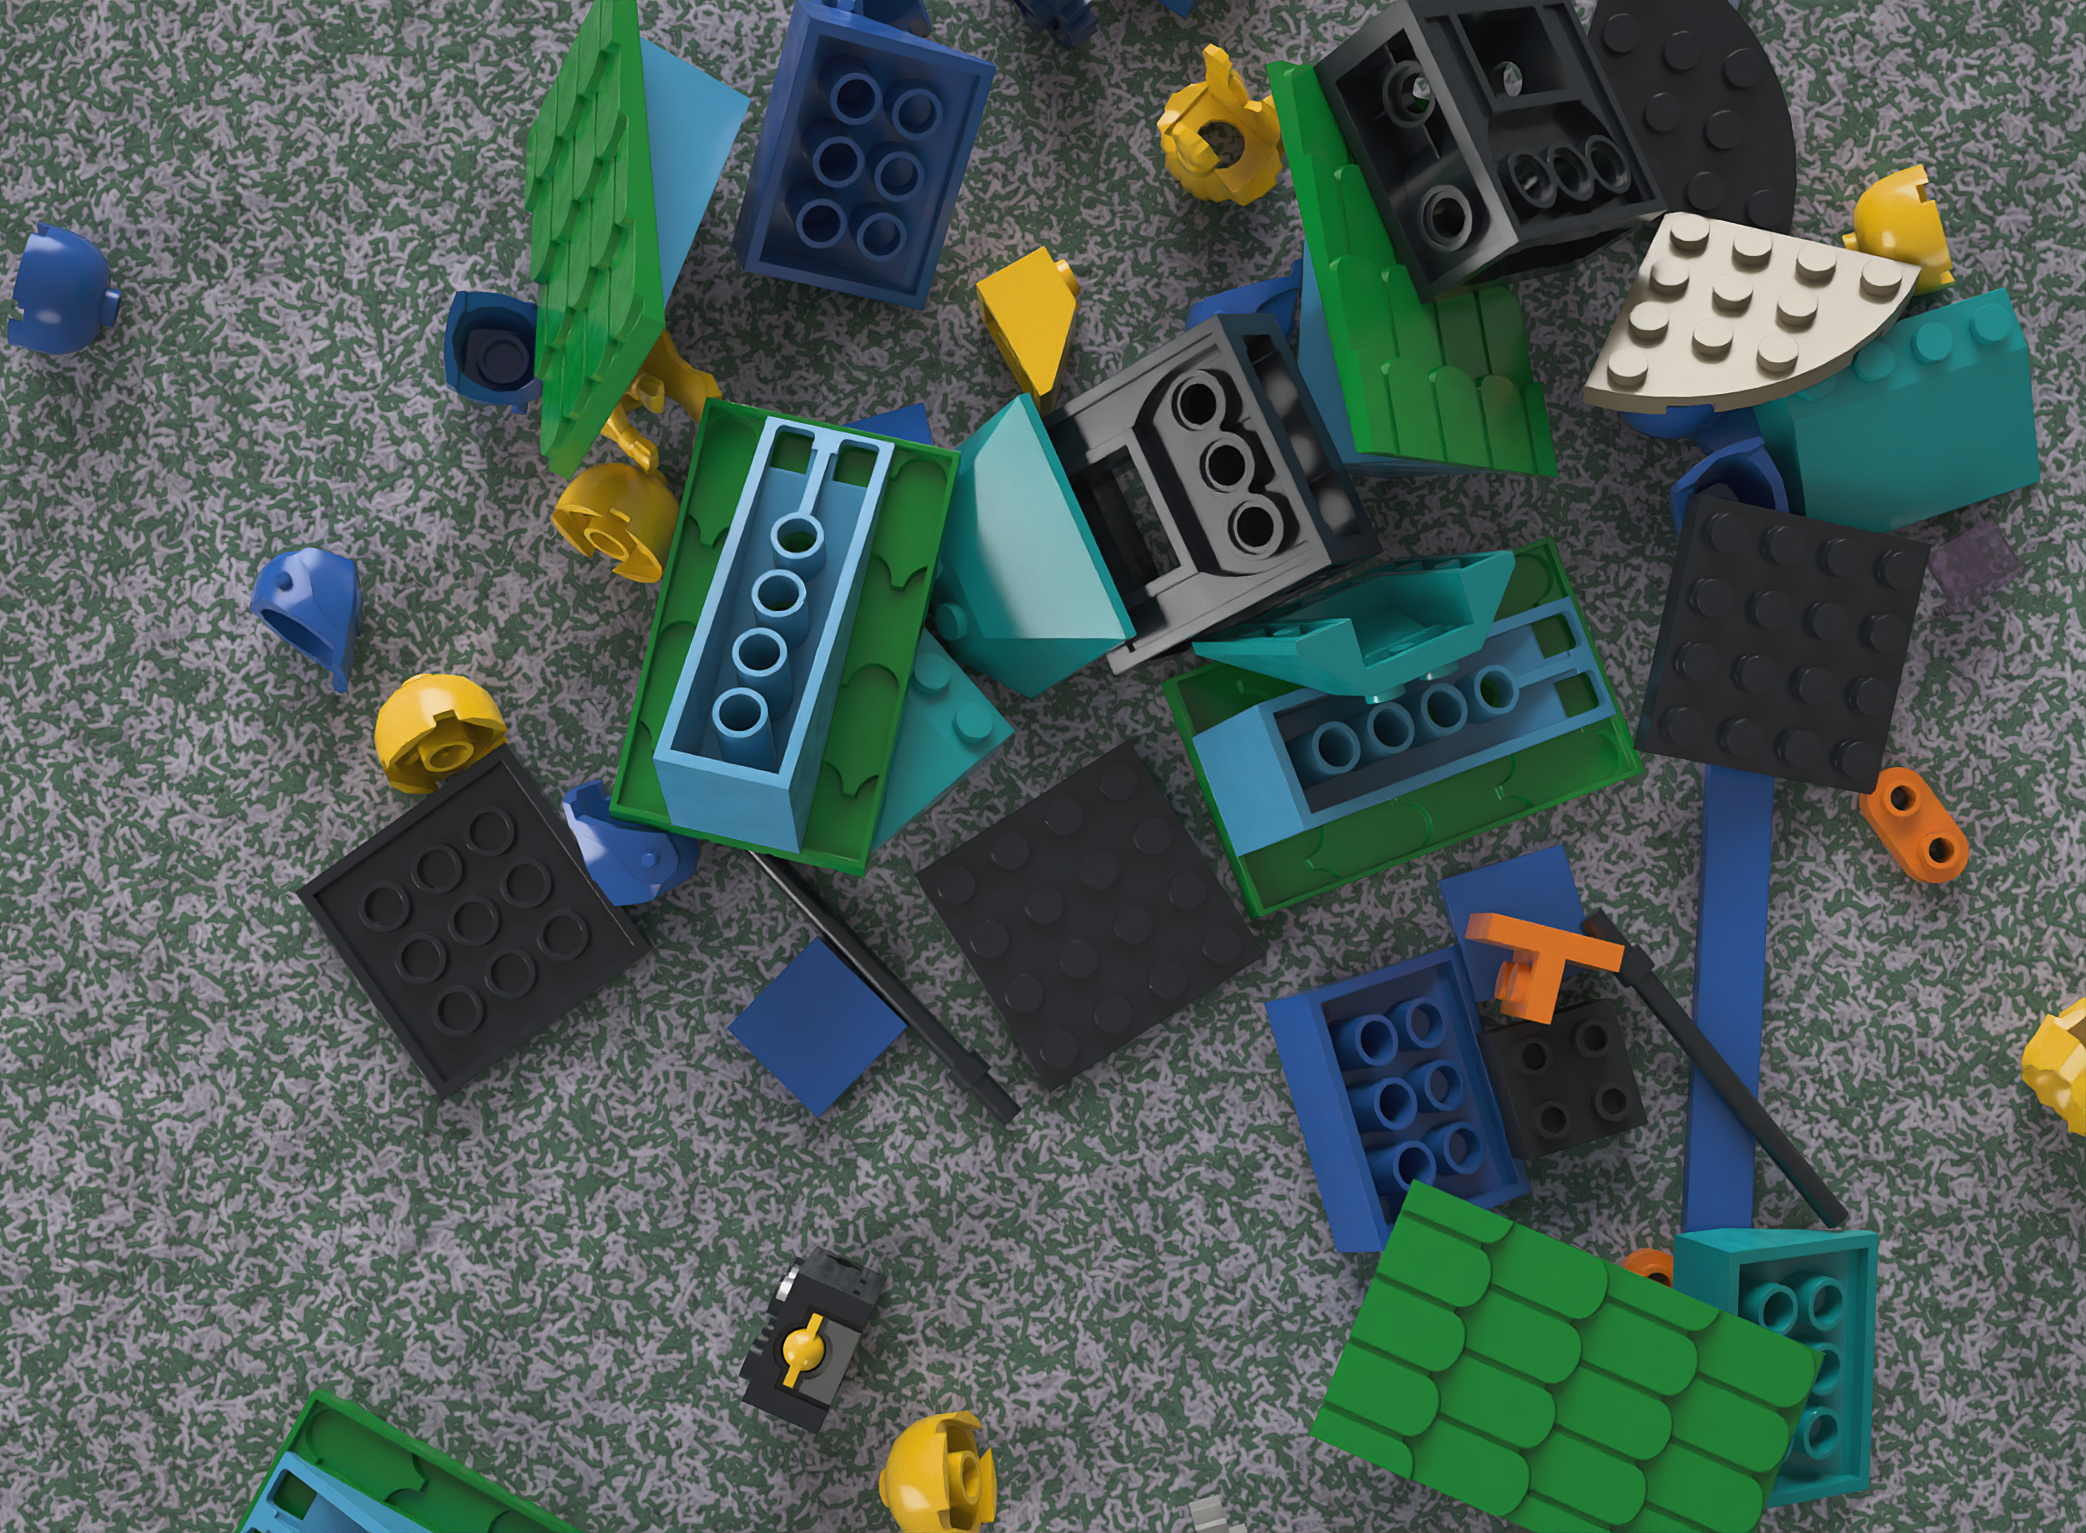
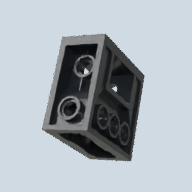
M1396 0L1313 66L1403 264L1407 268L1422 305L1572 270L1668 210V206L1571 0ZM1510 62L1518 67L1522 76L1521 90L1517 96L1512 97L1508 95L1504 85V72ZM1425 77L1429 84L1430 103L1426 111L1421 110L1414 100L1413 86L1417 78Z
M1273 313L1215 314L1041 418L1137 633L1133 638L1105 654L1114 675L1173 660L1193 650L1191 642L1269 611L1384 552ZM1135 467L1141 476L1181 563L1180 567L1161 577L1115 479Z

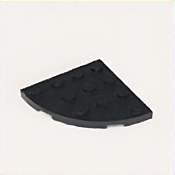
M1595 0L1586 34L1668 206V210L1656 218L1663 220L1665 214L1682 211L1789 236L1797 187L1796 148L1791 117L1782 86L1770 59L1752 29L1728 0Z

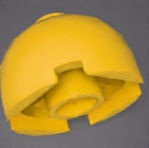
M1922 164L1893 173L1875 182L1860 196L1853 210L1854 232L1842 236L1845 249L1922 266L1918 285L1912 296L1929 294L1955 286V280L1949 271L1953 267L1935 200L1928 201L1924 184L1929 181Z
M624 462L597 463L581 472L563 491L554 507L556 509L552 514V521L562 536L589 559L592 558L596 547L603 553L623 561L612 570L613 572L640 583H656L660 580L666 569L680 506L673 493L667 488V478L659 470L656 469L655 474L647 476L641 471L637 463L635 466Z
M420 674L405 681L379 710L374 742L378 758L391 787L409 794H431L439 789L436 781H441L462 769L465 771L504 742L509 745L505 736V732H509L498 706L488 691L464 676Z
M968 1410L936 1414L916 1420L904 1429L895 1440L889 1452L886 1467L880 1473L879 1491L882 1502L886 1507L890 1508L891 1514L904 1533H979L982 1523L994 1522L997 1505V1479L991 1446L979 1460L975 1435L972 1430L984 1428L979 1419Z

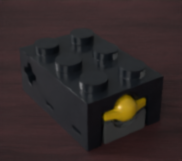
M819 1246L815 1248L807 1260L797 1256L793 1266L790 1265L786 1275H782L766 1313L777 1317V1319L771 1317L766 1328L763 1327L758 1339H754L738 1377L749 1381L742 1402L818 1435L836 1398L887 1276Z

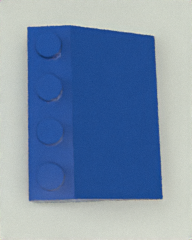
M795 0L731 244L743 271L924 310L997 68L995 64L858 14L806 0Z
M1458 945L1418 955L1264 1002L1338 1253L1384 1251L1413 1179L1484 1209H1490L1532 1192L1523 1160L1512 1158L1508 1147L1498 1095L1476 1038V1033L1483 1032L1484 1030Z

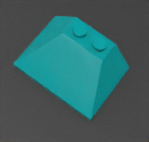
M1029 392L1018 395L954 449V451L961 452V467L930 603L935 612L937 629L941 636L947 640L956 660L1028 698H1033L1133 638L1137 633Z
M1512 550L1397 557L1191 643L1195 655L1334 695L1365 696L1367 704L1386 702L1406 692L1404 683L1418 677L1424 681L1452 674L1459 669L1457 660L1482 650L1515 567V558Z

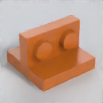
M1470 913L1465 939L1514 951L1512 962L1503 961L1496 980L1494 996L1496 999L1502 1000L1500 1013L1548 1025L1551 1024L1564 965L1568 964L1588 970L1619 972L1625 948L1623 945L1496 913Z

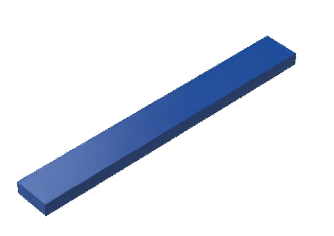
M1705 764L1692 1020L1758 1100L1775 777ZM1691 1059L1689 1061L1680 1233L1721 1228H1751L1756 1139Z

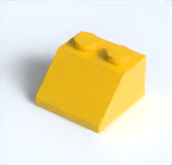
M1043 246L976 283L980 318L1023 393H1030L1040 418L1050 414L1055 408L1075 337L1076 312L1080 311L1076 296L1081 294L1079 284L1066 261L1061 259L1054 263L1047 249Z

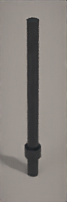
M742 849L951 1070L946 1076L963 1094L969 1090L1003 1127L1022 1110L988 1073L992 1067L975 1049L969 1053L787 859Z
M1601 907L1586 916L1580 924L1592 938L1625 946L1619 972H1612L1624 988L1631 986L1825 1226L1830 1229L1842 1223L1848 1217L1849 1212L1654 974L1652 969L1655 963L1639 944L1632 946Z

